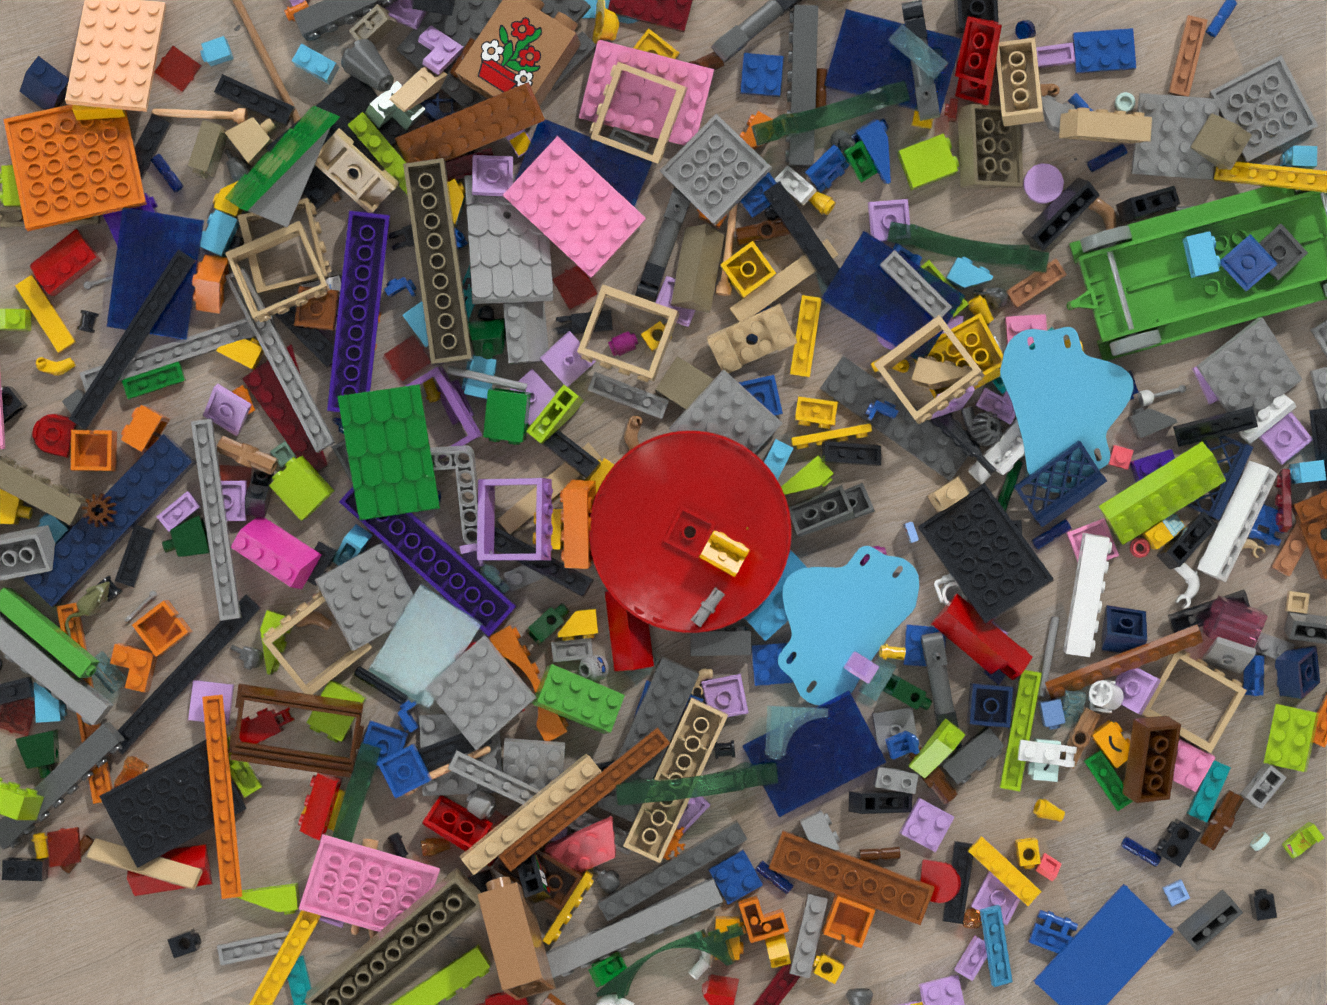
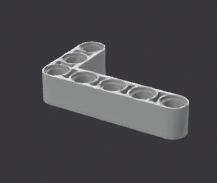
M466 445L430 448L434 470L455 469L463 540L466 544H477V537H471L468 534L469 531L477 533L478 481L474 450ZM466 453L470 459L462 460L460 454ZM443 454L447 455L449 457V461L444 462L440 459L439 456ZM469 473L472 478L466 480L461 474ZM470 492L473 494L474 498L467 499L464 496V493ZM471 511L476 515V517L469 518L466 515V512Z

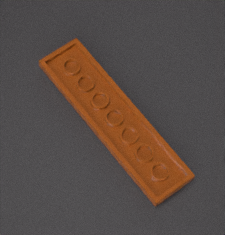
M529 82L398 136L395 140L406 163L444 158L447 161L544 121L545 118Z
M782 830L769 869L918 925L922 923L934 891V886L817 844Z

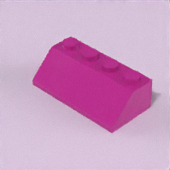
M256 517L244 526L231 545L232 549L288 586L297 589H303L322 555L263 517Z

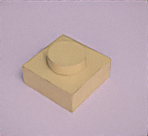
M1288 591L1285 611L1307 614L1310 594Z

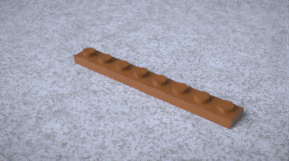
M1198 625L1191 626L1047 681L1045 685L1051 700L1062 697L1065 694L1092 685L1097 681L1118 676L1128 670L1136 669L1149 662L1157 661L1160 658L1176 654L1186 648L1194 647L1203 642Z

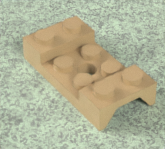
M339 128L322 146L315 165L368 213H373L382 201L398 186L399 182L385 169L381 171L353 145L354 141ZM349 169H356L359 173V176L352 177L349 173Z
M781 304L707 336V341L721 371L724 369L727 373L740 369L742 365L771 352L783 350L797 343V339L789 326ZM749 334H755L758 340L750 344L747 342L746 337Z

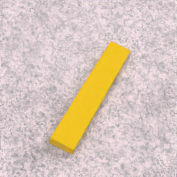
M1235 162L1231 170L1216 167L1214 180L1220 182L1327 193V171Z
M304 910L300 911L249 1005H273L319 922L321 915Z

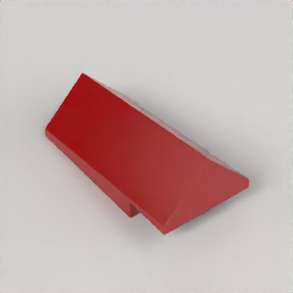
M968 16L954 75L959 77L955 97L983 105L989 104L1002 28L1000 23Z
M606 591L605 600L614 672L654 667L649 624L628 612L613 598L609 591Z
M958 593L955 594L931 622V625L990 674H993L1007 663L1017 646L1016 642L992 622L986 625L974 607Z
M443 795L439 796L422 822L423 825L464 851H467L492 830L491 827L493 823L486 819L477 818L466 808ZM498 856L489 862L487 866L492 867Z
M207 844L175 848L159 856L201 869L203 872L196 887L213 884ZM127 870V881L134 896L186 888Z
M713 974L709 975L708 981L702 984L704 998L709 1005H735L739 979Z

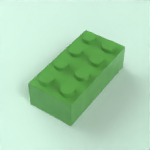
M551 664L545 668L535 694L536 699L532 704L600 733L608 734L612 731L625 695Z

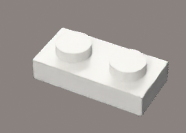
M788 165L774 179L776 183L780 181L786 191L802 205L817 192L810 183Z

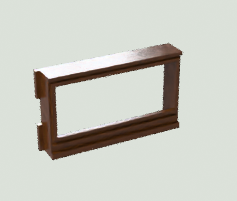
M239 684L235 708H238L236 727L231 731L228 751L231 753L230 760L352 778L356 749L361 748L364 726L360 725L364 703ZM245 700L356 717L350 758L239 741Z

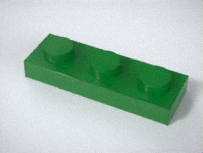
M178 361L123 379L122 384L127 399L130 400L184 382L186 379L181 363Z
M1101 750L1083 760L1116 811H1120L1133 802L1123 794L1124 784Z

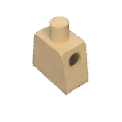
M253 117L227 130L225 134L252 166L267 150L266 147L273 142L267 134L274 130L276 126L270 118L259 124Z
M958 475L927 495V498L938 513L967 496L969 491Z

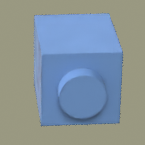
M1056 698L1038 702L1042 725L1049 727V730L1061 728L1060 724L1065 723L1061 699Z

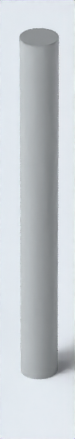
M448 366V374L525 392L527 389L526 383Z
M1051 617L1041 671L1039 696L1045 697L1047 687L1045 682L1049 678L1059 623L1058 617Z

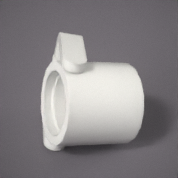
M950 574L944 575L941 579L935 581L934 587L940 603L943 602L947 605L956 593L967 601V597ZM944 583L941 589H939L938 585Z
M1101 680L1092 684L1088 700L1090 701V710L1112 713V710L1120 707L1124 695L1122 689L1115 685L1116 681ZM1095 705H1097V706H1099V707H1102V708H1105V709L1095 708Z

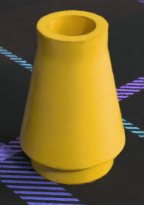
M816 192L808 200L821 214L824 213L825 215H828L836 204L832 197L820 192Z
M981 295L967 302L969 304L968 309L974 315L981 313L986 324L994 320L986 299L982 298Z
M1038 799L1034 805L1033 813L1038 818L1061 822L1065 816V811L1059 809L1046 799Z

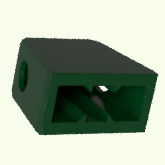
M505 318L468 322L471 346L475 356L491 359L494 355L503 353L506 343Z
M197 516L171 529L172 539L162 541L165 553L176 550L178 557L210 554L207 529L203 516Z
M563 603L555 609L550 607L525 632L539 646L564 623L562 618L570 611ZM548 618L553 619L554 623L552 625L547 623Z
M891 674L882 690L916 710L921 707L927 711L932 704V700L926 697L927 692L894 674Z
M58 729L15 739L26 768L38 767L40 779L47 777L51 773L50 764L60 760Z

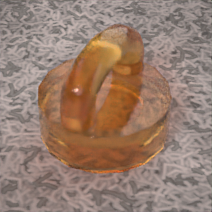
M972 908L967 909L964 914L963 927L979 928L982 925L980 911Z

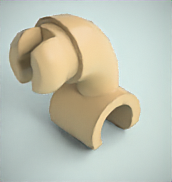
M1246 539L1242 549L1251 548L1254 558H1259L1255 553L1256 549H1260L1262 553H1265V549L1262 546H1258L1251 539Z
M704 668L698 671L699 676L693 690L700 688L701 696L703 688L700 684L706 679L713 678L712 669Z

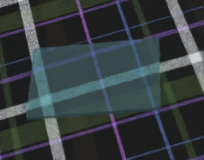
M420 584L368 670L429 709L435 699L426 690V687L464 654L482 623Z

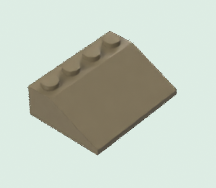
M970 104L957 108L960 188L1023 187L1021 124L1004 126L1001 106Z

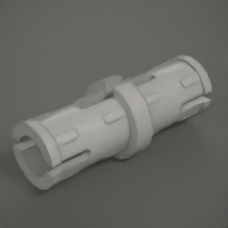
M715 587L708 598L701 602V607L690 620L699 627H702L709 615L716 611L714 610L725 594Z

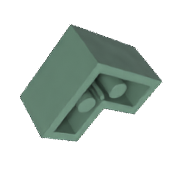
M396 81L389 90L384 91L370 103L365 115L378 128L393 117L407 131L421 119L426 109L419 103L403 112L389 100L390 97L402 87Z

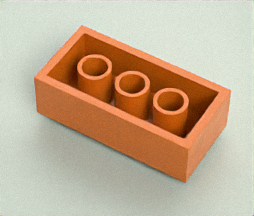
M571 480L561 490L560 501L563 503L561 522H564V530L561 531V541L564 542L561 559L564 561L565 568L589 569L594 563L590 548L589 531H591L590 515L596 496V480Z

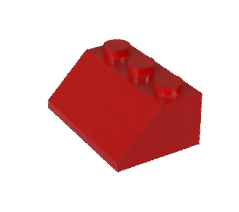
M76 228L29 266L46 292L55 297L98 264L101 258Z
M322 773L313 775L310 782V787H313L311 795L307 794L304 806L307 808L305 814H301L298 825L301 826L300 832L319 841L322 834L326 835L343 778Z

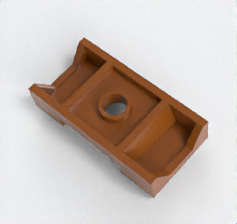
M1324 490L1308 499L1291 504L1292 512L1321 579H1327V540H1323L1320 537L1321 530L1327 529V490Z

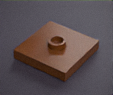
M299 286L298 294L313 287ZM327 291V294L323 297H313L308 300V303L296 306L294 326L335 331L340 291Z

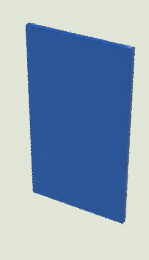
M1123 884L1033 981L1058 1005H1107L1168 940L1174 931L1147 907L1128 886Z

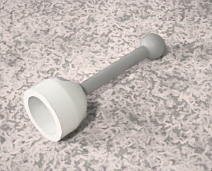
M1180 385L1176 389L1156 394L1149 390L1139 391L1138 400L1142 407L1149 406L1156 397L1176 392L1184 393L1186 386Z

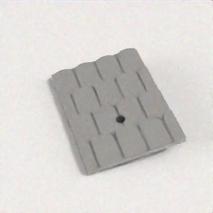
M515 174V175H513V183H514L522 174ZM472 175L464 176L472 303L553 301L549 238L505 197L472 195Z

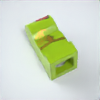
M1307 822L1291 834L1282 843V846L1291 858H1295L1325 838L1313 823Z

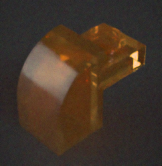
M128 756L124 761L121 773L114 782V788L146 772L149 765L139 758Z

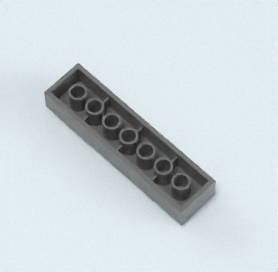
M661 656L616 760L657 727L670 742L698 679L699 672ZM667 747L599 800L596 806L634 822Z

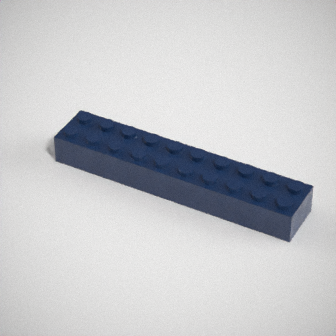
M163 434L105 494V498L108 496L112 497L110 503L117 504L116 507L112 508V510L117 511V514H111L114 521H108V526L106 527L102 523L100 527H95L94 523H87L90 517H82L55 545L53 569L47 572L27 575L23 580L51 607L59 606L134 528V525L138 524L197 462L169 435ZM96 508V512L103 513V508Z

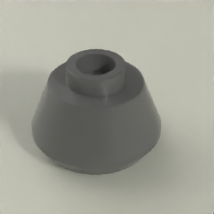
M854 988L847 991L846 997L850 1005H870L873 992L867 988Z

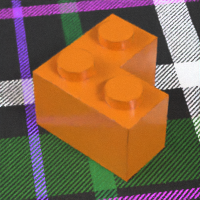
M205 254L202 262L198 263L197 274L193 275L192 285L195 286L193 301L196 302V310L220 314L224 304V285L227 280L225 276L229 274V261L226 257Z
M117 643L114 644L110 664L129 668L125 688L145 693L150 691L158 657L151 650Z
M757 895L738 901L750 943L789 932L783 909L763 914Z

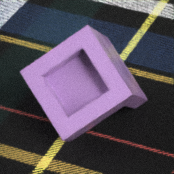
M476 543L459 546L463 558L474 568L485 566L484 561L477 560Z
M854 651L843 668L869 684L879 666Z

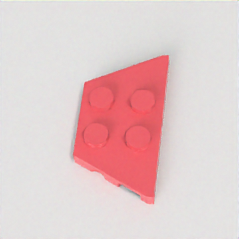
M613 817L605 818L545 845V851L581 873L616 857Z

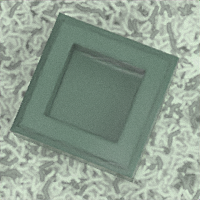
M286 441L270 451L273 457L279 459L278 464L281 468L285 467V464L291 458H297Z

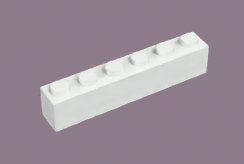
M1252 461L1248 462L1247 466L1243 469L1239 483L1234 488L1230 502L1225 507L1221 520L1217 523L1216 531L1208 542L1207 550L1199 561L1198 570L1223 582L1227 581L1278 475L1276 472Z
M1082 534L1063 648L1066 654L1090 657L1091 652L1095 650L1093 636L1094 632L1097 633L1099 621H1096L1097 613H1100L1102 608V601L1099 600L1100 594L1104 593L1105 590L1103 576L1104 573L1107 574L1109 562L1106 561L1107 553L1110 554L1112 549V542H1109L1110 538L1107 536Z

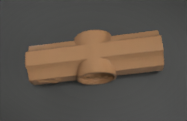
M222 436L217 444V452L235 459L236 462L244 466L254 467L270 475L277 468L279 459L259 451L260 449L252 445L240 443L226 436Z
M1084 707L1074 729L1069 733V739L1066 743L1067 746L1077 747L1073 759L1075 766L1085 746L1088 745L1090 736L1101 716ZM1081 732L1084 735V739L1081 743H1076L1075 735ZM1062 752L1060 759H1065L1066 752Z

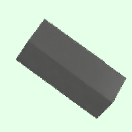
M863 483L846 490L841 485L788 507L790 518L798 537L875 512Z

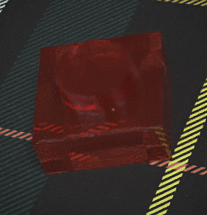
M950 98V104L946 103L944 115L948 116L947 122H956L958 99Z

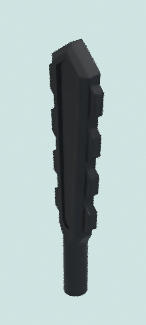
M952 413L931 419V422L936 427L942 429V433L946 437H950L957 447L962 448V452L966 456L977 460L990 475L997 470L982 455L979 448L980 445L971 439L968 431L962 429L961 423L952 417Z

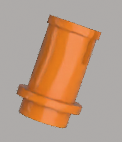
M306 0L289 8L288 6L284 10L288 21L293 20L294 22L295 17L293 14L309 7Z

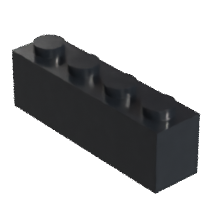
M1077 178L1022 232V235L1032 247L1044 251L1100 194L1088 180Z

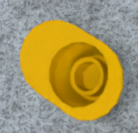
M597 0L592 40L595 44L599 40L614 41L619 28L618 17L614 12L605 8V0Z

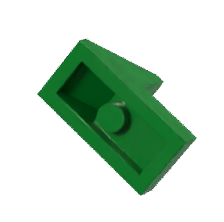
M860 140L854 146L844 151L846 161L851 165L858 181L861 183L878 173L863 141Z
M616 951L610 954L609 957L594 962L588 971L598 988L628 968L620 952Z

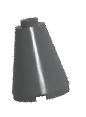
M369 39L355 41L353 43L354 47L345 50L341 58V67H343L347 74L380 92L389 90L393 85L394 77L375 45Z

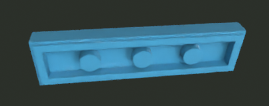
M995 905L980 909L991 985L997 987L1012 983L1001 906Z

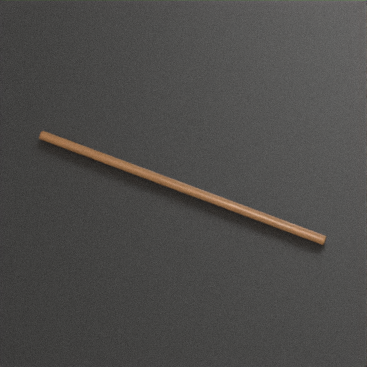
M232 0L283 102L294 106L242 1ZM296 109L291 117L294 123L300 119ZM339 193L332 197L334 203L342 200Z

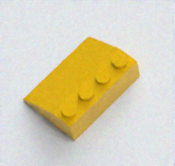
M981 313L950 329L985 375L982 380L977 382L978 385L973 386L974 389L1001 376L1000 370L1003 353ZM946 333L928 341L911 353L915 363H917L918 357L925 358V356H929L941 363L950 361L958 367L970 366ZM951 386L929 390L932 396L936 398L938 394L943 393Z

